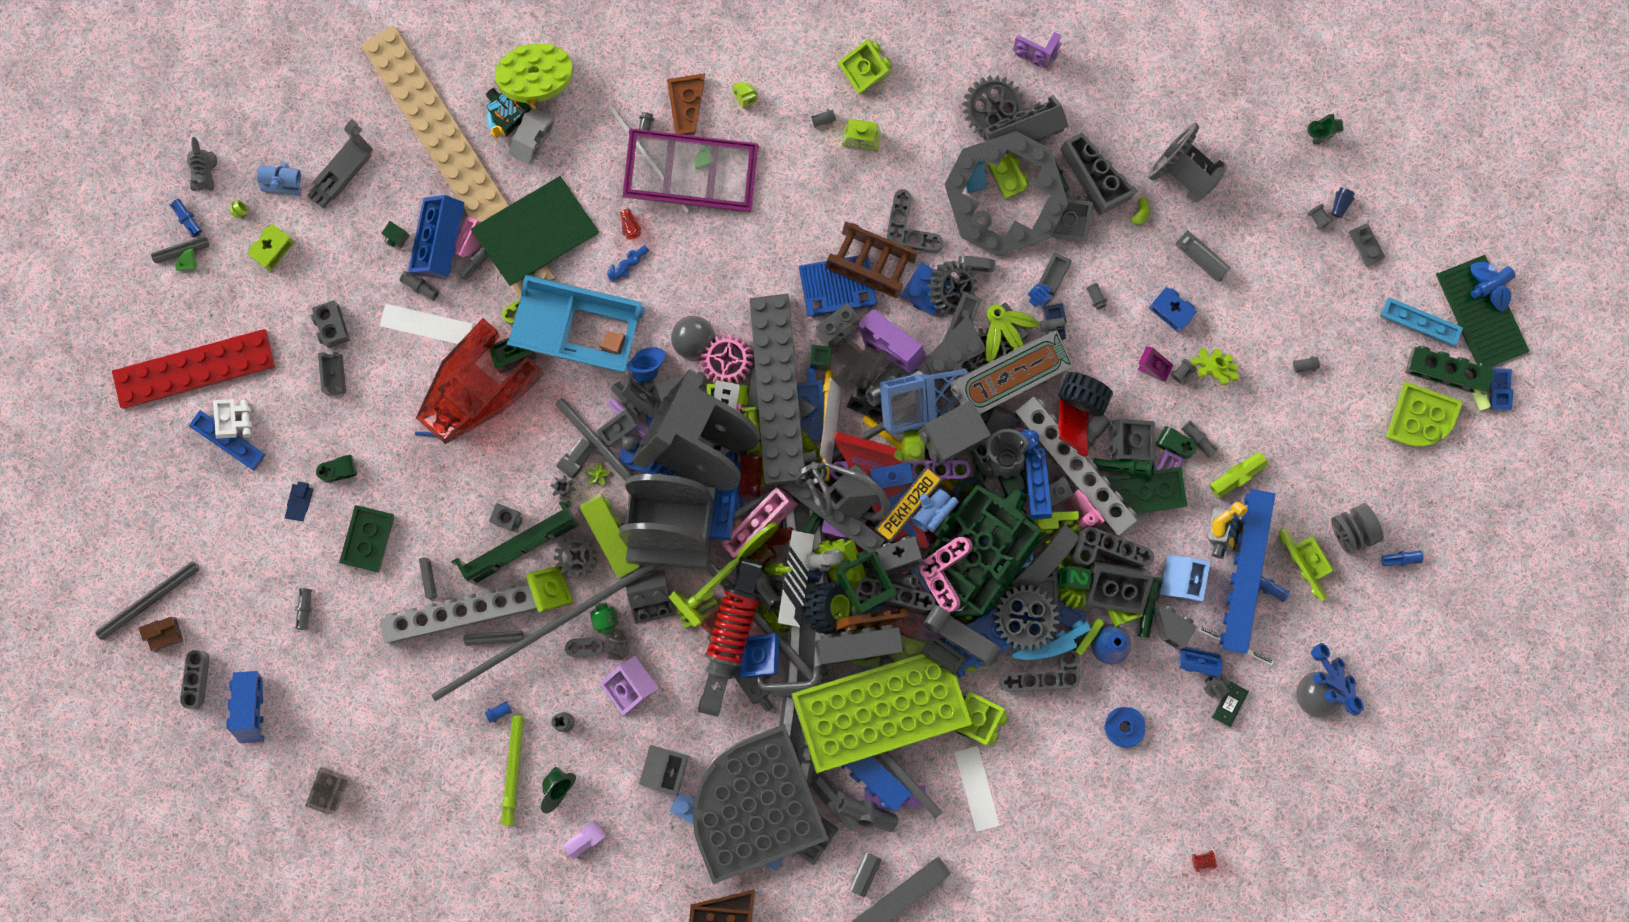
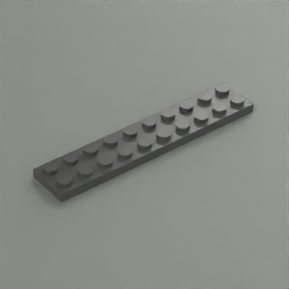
M789 294L749 298L765 485L796 483L795 476L805 467ZM804 475L800 479V481H806V475Z

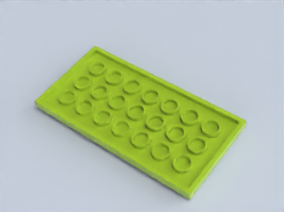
M923 654L791 694L816 774L972 725L956 675L953 676Z

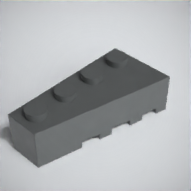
M1052 95L1048 97V102L1044 104L1038 102L1032 105V110L1019 111L1013 116L1014 119L1005 118L984 130L988 140L1017 131L1035 141H1040L1049 134L1063 132L1064 128L1069 126L1062 105Z
M1083 133L1064 142L1060 150L1090 201L1093 202V206L1099 215L1132 199L1138 192L1134 186L1132 187L1126 181V178L1121 173L1119 174L1112 167V163L1099 153V150Z
M893 625L881 626V630L873 631V628L861 629L859 634H853V631L841 632L839 637H833V634L821 635V639L815 642L818 666L903 652L899 627L893 628Z

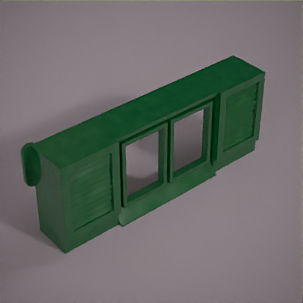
M561 501L559 503L562 508L561 511L469 563H465L459 558L454 559L451 563L458 566L467 582L475 585L500 571V568L543 543L551 539L555 540L578 527L579 524L569 508L572 504L570 501L565 503Z

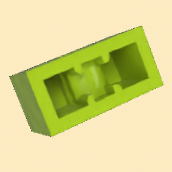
M271 224L262 231V236L258 241L251 244L247 253L269 272L272 271L295 243L274 224ZM269 244L272 245L271 249L267 248Z

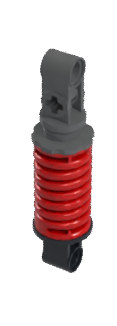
M742 557L739 562L734 586H724L723 588L726 597H722V602L728 605H720L719 610L724 613L719 612L717 614V617L722 620H716L715 625L720 628H713V633L718 635L711 636V640L714 642L709 643L707 652L704 655L710 659V662L705 670L709 674L698 706V712L715 717L719 716L728 679H733L734 676L733 668L735 666H742L743 657L741 654L745 652L746 639L750 635L748 631L751 630V623L754 621L752 616L756 614L755 608H757L762 597L754 592L762 562ZM718 682L720 688L717 687L716 690H713L711 685H715Z

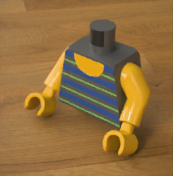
M1240 502L1234 503L1231 510L1214 507L1208 540L1214 547L1212 556L1215 558L1223 559L1225 551L1233 552L1237 545L1239 533H1243L1244 525H1241V519L1238 515L1240 517L1243 516L1248 509Z

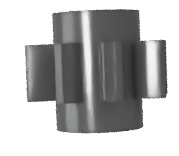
M566 475L563 476V479L555 477L556 483L550 485L552 488H555L552 495L560 494V500H563L564 496H568L571 499V491H576L571 486L574 480L567 481ZM562 483H563L564 485H567V486L565 487V488L567 489L565 492H563L562 490H560V489H561L560 485H561Z
M1221 674L1220 677L1208 676L1205 679L1207 686L1203 689L1208 696L1212 698L1215 696L1218 699L1229 692L1227 686L1230 682L1226 676Z

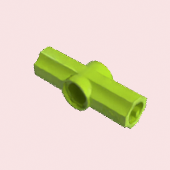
M1258 451L1209 485L1211 491L1220 499L1234 488H1239L1252 479L1253 475L1265 469L1269 465L1267 459Z

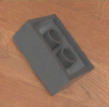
M1095 559L1091 564H1088L1087 569H1091L1092 584L1090 590L1085 591V602L1087 605L1143 614L1154 578L1146 568Z

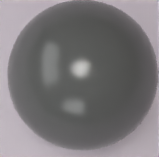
M687 316L680 319L673 327L671 343L674 350L681 357L697 360L701 359V354L708 353L705 347H711L710 341L715 343V332L712 325L706 319L700 316Z
M1313 672L1306 675L1299 682L1296 690L1297 702L1304 712L1313 717L1322 718L1330 716L1340 708L1341 704L1336 701L1333 703L1326 701L1324 693L1334 688L1326 684L1317 685L1314 682L1313 675L1318 672ZM1334 689L1337 692V694L1342 696L1340 691Z

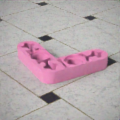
M966 537L954 539L924 559L925 565L919 566L920 573L939 606L948 612H954L959 609L960 599L946 577L944 570L971 552L972 542ZM960 542L966 544L964 546V550H958L956 552L952 550L959 548L961 546ZM945 551L950 554V561L948 563H944L941 559ZM936 562L939 564L931 568L932 572L926 571V569L928 568L927 564L933 565ZM938 580L944 582V589L942 591H938L935 587ZM948 599H953L952 607L946 605Z

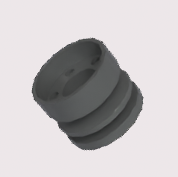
M1366 503L1352 508L1350 514L1343 512L1340 516L1336 515L1331 518L1335 536L1348 555L1357 553V550H1364V543L1370 547L1383 541V531L1378 518Z

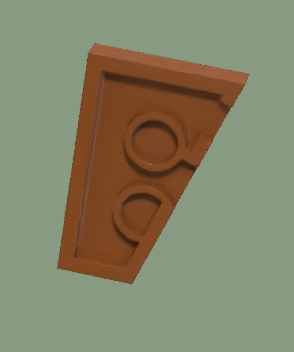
M705 73L667 79L675 134L692 135L696 133L706 77Z
M904 608L892 614L890 611H883L874 615L869 613L848 616L836 621V629L856 631L858 628L876 627L877 630H881V626L907 617L908 611L907 608Z

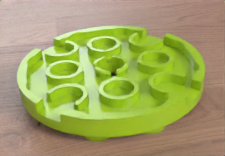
M549 43L517 46L502 57L495 69L496 84L499 91L511 100L527 103V100L538 99L539 102L557 96L568 87L573 78L572 61L564 50Z

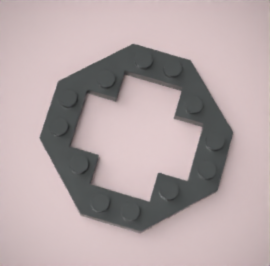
M1017 131L962 149L944 184L961 238L995 256L1050 239L1068 205L1052 149ZM1008 149L1042 167L1033 185L1049 193L1050 196L1032 229L1014 220L1005 238L989 229L977 230L973 226L971 218L979 202L963 194V191L980 158L998 167Z

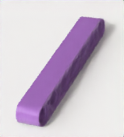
M951 460L942 464L945 473L939 477L942 480L963 479L970 473V466L962 460ZM846 461L834 463V465L850 469ZM901 461L902 463L910 462L913 480L918 476L915 473L917 465H921L924 468L927 466L935 473L936 463L934 461ZM956 465L964 467L965 472L963 475L956 474ZM830 469V476L834 480H838L840 477L834 474L833 469Z

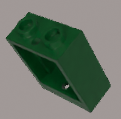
M867 550L856 555L857 559L853 562H850L848 559L838 565L839 569L835 571L858 615L897 595L874 550L870 553ZM868 560L884 592L861 604L844 573Z

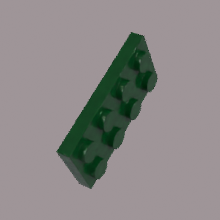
M1181 467L1155 470L1153 478L1141 475L1132 477L1130 474L1106 477L1111 484L1109 486L1113 492L1117 491L1124 499L1122 503L1125 507L1132 508L1136 514L1188 506ZM1103 492L1104 502H1106L1108 495ZM1113 507L1110 509V514L1113 517L1121 516V511L1119 508Z

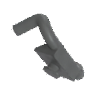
M816 666L813 670L812 679L806 682L766 683L764 678L770 679L771 676L756 677V681L760 689L772 692L773 697L788 696V698L792 699V693L817 686L821 675L828 674V669L823 666Z

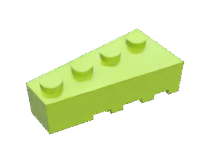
M602 493L580 504V509L619 579L640 566L627 563V546L619 537V529L622 524L617 515L613 516L610 510L612 505L608 498H604Z

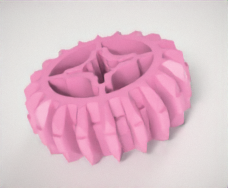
M722 334V340L715 336L716 342L710 341L711 347H705L708 353H703L700 356L702 359H705L700 362V365L707 366L702 370L703 373L710 372L707 375V379L710 380L714 377L713 384H716V380L728 381L729 383L735 380L736 384H740L738 378L740 377L745 381L746 377L743 373L750 374L751 371L747 367H753V363L749 360L754 359V357L748 354L752 351L751 348H745L747 345L746 341L739 344L741 341L739 336L735 341L733 340V334L729 335V339H726L725 334ZM726 346L723 353L713 355L718 348ZM732 347L737 348L742 353L743 360L732 355ZM729 352L731 362H729V364H726L725 368L724 360L722 359H725V357L728 356ZM711 361H715V363L722 366L721 374L712 368ZM741 366L737 372L727 375L730 368Z

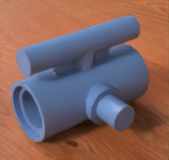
M282 163L278 167L259 166L257 180L258 183H261V191L301 195V188H299L301 171L299 169H291L287 163Z
M937 489L930 498L923 494L920 496L922 507L912 518V521L922 531L926 532L929 529L931 532H934L959 501L955 497L951 498L941 489Z

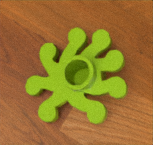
M1201 348L1198 352L1200 358L1195 356L1191 360L1192 365L1201 366L1197 371L1198 376L1204 378L1207 374L1211 375L1214 379H1218L1223 386L1228 385V378L1234 382L1239 378V375L1236 373L1238 365L1232 363L1233 356L1226 354L1225 357H1222L1223 353L1218 348L1213 350V354L1210 357L1207 356V349Z

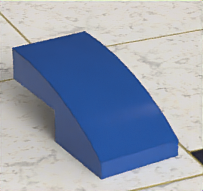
M1491 368L1494 369L1489 387L1491 409L1512 410V369Z

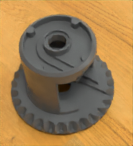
M1197 123L1190 125L1169 145L1147 175L1150 180L1155 181L1169 172L1189 190L1187 198L1193 203L1199 202L1210 193L1227 171V165L1224 162L1218 160L1213 163L1192 144L1200 127Z

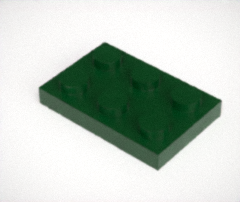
M355 505L339 563L379 573L395 515Z

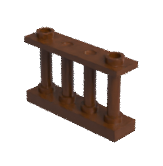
M845 221L842 234L846 235L837 255L830 253L825 269L898 299L903 287V283L899 282L907 262L915 263L918 251H915L910 246H903L862 229L857 224ZM853 239L864 243L854 263L845 259ZM871 247L882 250L874 270L863 267ZM889 254L901 258L892 278L881 275Z

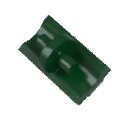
M1328 114L1319 121H1312L1307 127L1308 134L1314 138L1313 144H1320L1344 130L1342 119H1335L1334 114Z

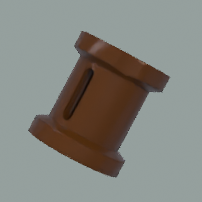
M768 543L763 544V548L756 554L750 555L751 560L762 562L761 569L764 568V564L771 558L775 559L777 557L775 550Z

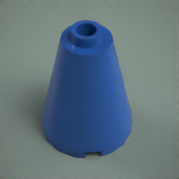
M1114 624L1104 625L1091 642L1092 653L1099 661L1105 664L1121 663L1128 657L1131 651L1130 636L1120 626L1115 627Z

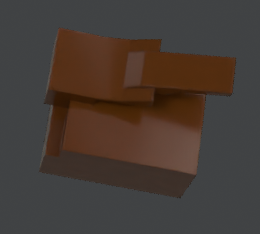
M171 616L138 627L142 640L148 641L150 651H157L184 641L176 617Z

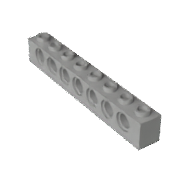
M1032 397L1017 409L1014 415L1027 430H1035L1038 433L1039 445L1045 448V452L1072 485L1088 497L1091 505L1101 513L1104 523L1115 536H1120L1137 522L1135 519L1136 513L1132 508L1125 507L1122 503L1124 501L1122 496L1117 491L1113 492L1110 489V482L1105 476L1100 477L1096 472L1098 470L1097 466L1091 460L1088 462L1085 457L1077 453L1076 449L1059 439L1057 418L1053 414L1049 415L1045 409L1047 407L1041 399L1036 400L1035 397ZM1041 415L1044 418V422L1036 424L1033 421V417ZM1053 430L1057 437L1050 440L1046 437L1045 433ZM1064 445L1069 448L1070 452L1067 455H1062L1059 453L1058 448ZM1079 461L1082 464V469L1079 471L1074 470L1071 467V463ZM1088 476L1093 477L1095 485L1087 486L1084 478ZM1099 492H1105L1108 495L1106 502L1098 500L1097 494ZM1113 507L1119 508L1121 516L1113 517L1110 514V509Z
M527 581L521 587L515 588V585L503 587L504 591L500 592L488 590L483 592L484 595L476 597V594L464 596V600L461 601L449 599L444 601L445 604L437 606L436 603L425 605V609L422 610L410 608L400 615L397 612L385 614L386 618L380 619L384 643L390 644L537 610ZM520 593L526 594V600L523 603H518L517 596ZM501 597H505L507 600L503 608H499L497 604ZM481 602H486L487 609L484 612H479L478 605ZM465 606L467 614L460 617L458 610L460 607ZM441 611H446L447 619L441 622L439 614ZM426 615L428 622L426 625L421 626L419 619L421 616ZM407 620L408 627L402 631L399 627L400 622Z

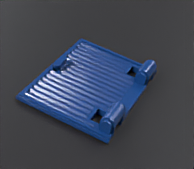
M867 255L863 267L871 270L869 256ZM858 256L847 257L845 259L854 263L856 262ZM827 261L799 266L807 316L826 315L837 311L846 303L852 309L869 308L877 304L875 289L825 269ZM859 294H869V300L860 301ZM822 301V308L813 309L812 302Z

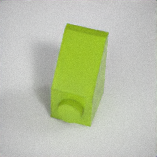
M910 429L903 431L902 461H925V444L920 439L919 430Z

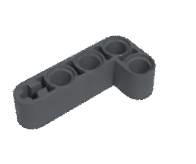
M1093 527L1077 532L1080 538L1070 554L1071 562L1078 567L1091 564L1096 557V553L1135 567L1148 566L1154 561V553L1151 549ZM1086 533L1090 536L1089 542L1086 539ZM1104 540L1107 541L1108 548H1105ZM1122 547L1126 550L1125 555L1122 553ZM1081 552H1082V553L1084 554V556H1085V560H1084V561H1083V560L1081 559V557H1080Z
M863 578L859 581L855 594L862 604L881 594V590L884 589L879 580ZM892 584L897 595L880 603L881 605L897 609L907 608L908 612L926 615L930 613L935 605V598L927 592ZM862 585H867V586H869L870 589H871V592H869V593L863 592L862 589H861V586H862ZM901 595H906V596H908L909 599H910V602H909V603L903 602V601L901 600L900 596H901ZM923 600L926 601L927 607H923ZM852 605V607H851L852 615H853V616L858 615V614L856 613V611H855L853 605ZM871 609L863 612L862 614H869Z
M938 605L933 606L923 623L925 628L987 666L991 667L1001 650L995 643L952 618L947 610Z
M1069 650L1059 655V670L1004 674L1000 678V687L1007 692L1074 688L1080 683L1079 657L1074 650ZM1066 653L1071 654L1074 658L1071 665L1064 662L1063 658ZM1067 674H1072L1075 677L1073 685H1068L1065 682ZM1047 675L1054 677V685H1046L1044 680ZM1017 676H1021V688H1018L1019 684H1013L1011 685V688H1008V685L1004 684V681L1007 680L1008 677H1010L1011 680H1019ZM1026 676L1034 678L1035 683L1032 687L1025 685L1024 679Z

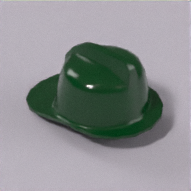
M554 767L542 782V790L545 795L541 803V811L543 813H550L559 806L568 790L575 783L576 775L574 773L566 774L560 768Z

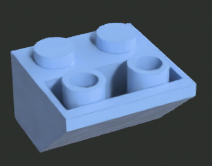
M1167 555L1159 595L1195 603L1203 602L1210 562L1191 557Z

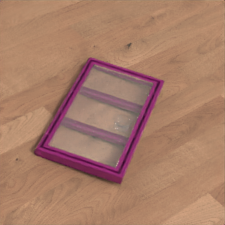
M630 128L628 132L629 141L622 198L751 212L757 151L759 149L758 143Z

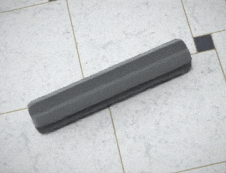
M205 236L152 252L151 258L154 263H160L178 257L188 249L193 248L194 251L207 248L209 247V241Z
M520 630L464 635V644L470 646L519 642L524 639V633Z

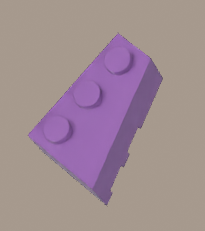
M874 309L858 324L866 350L911 374L926 358L923 350L924 347L919 341L911 338Z

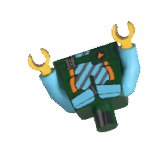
M495 88L490 89L486 93V97L491 101L486 106L488 109L486 118L488 129L491 131L495 141H498L497 137L502 134L507 137L521 124L524 114L531 111V107L536 109L534 104L539 102V100H527V103L518 102L507 98L502 93L499 94Z

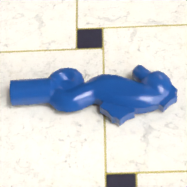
M644 245L637 251H628L627 259L622 260L616 270L615 265H611L607 272L608 279L615 281L620 277H628L630 271L628 267L635 266L640 262V258L649 252L647 246Z

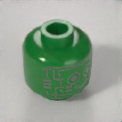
M607 602L596 604L595 609L590 612L592 626L599 633L611 632L618 625L616 609L614 606H608Z

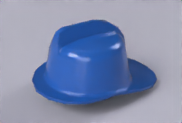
M658 347L642 349L628 362L627 369L631 371L632 377L637 380V383L642 385L643 382L654 380L657 377L659 366L665 360L666 354Z

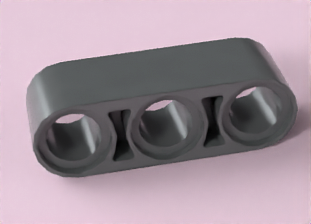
M192 650L185 658L180 703L187 709H198L204 703L210 661L208 654L204 651ZM199 654L201 662L196 665L194 659ZM196 674L198 676V682L194 685L192 683V677ZM191 695H194L196 697V701L193 705L189 703V698Z

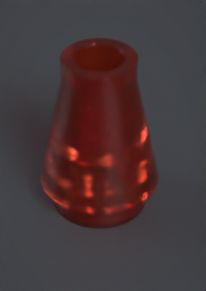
M631 209L622 210L620 212L622 234L628 240L639 237L641 235V227L633 216Z

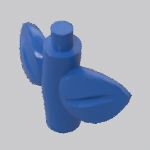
M1488 262L1473 263L1470 266L1471 273L1480 284L1476 285L1475 290L1471 292L1472 297L1476 299L1479 296L1485 297L1490 294L1494 307L1503 312L1511 301V291L1505 285L1515 278L1514 270L1507 266L1497 273L1496 268Z

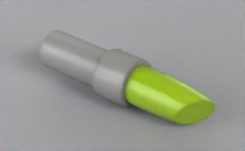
M997 660L994 661L991 667L982 664L975 668L973 665L964 672H981L983 670L998 668Z

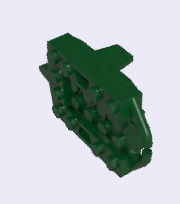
M976 485L957 512L947 515L934 534L938 539L929 550L925 559L953 541L951 538L960 525L963 530L958 537H966L972 542L971 552L944 570L959 599L963 601V605L959 609L949 612L951 616H988L1046 534L1022 511L1027 499L1025 492L1015 490L1005 499L983 486ZM999 526L1000 529L994 534V530ZM988 536L990 539V543L988 546L985 547L983 545V540L985 537ZM1017 537L1016 541L1013 543V545L1011 546V548L1009 549V551L1005 554V552L1008 550V548L1010 547V545L1012 544V542H1013V541L1015 540V538ZM960 542V545H961V546H960L959 548H957V549H952V550H953L954 552H956V551H958V550H964V546H965L966 544ZM947 551L941 556L944 563L950 561V554ZM974 553L978 555L976 563H973L971 560ZM937 562L933 565L927 564L928 568L926 571L932 572L931 568L939 564ZM968 567L972 568L966 576L964 573ZM992 573V575H991L990 578L987 580V582L985 583V585L983 586V588L980 590V592L978 593V595L976 596V598L972 601V599L975 597V595L977 594V592L979 591V589L982 587V585L984 584V582L986 581V579H987V578L989 577V575ZM938 580L935 584V587H937L938 584L944 586V582L942 580Z

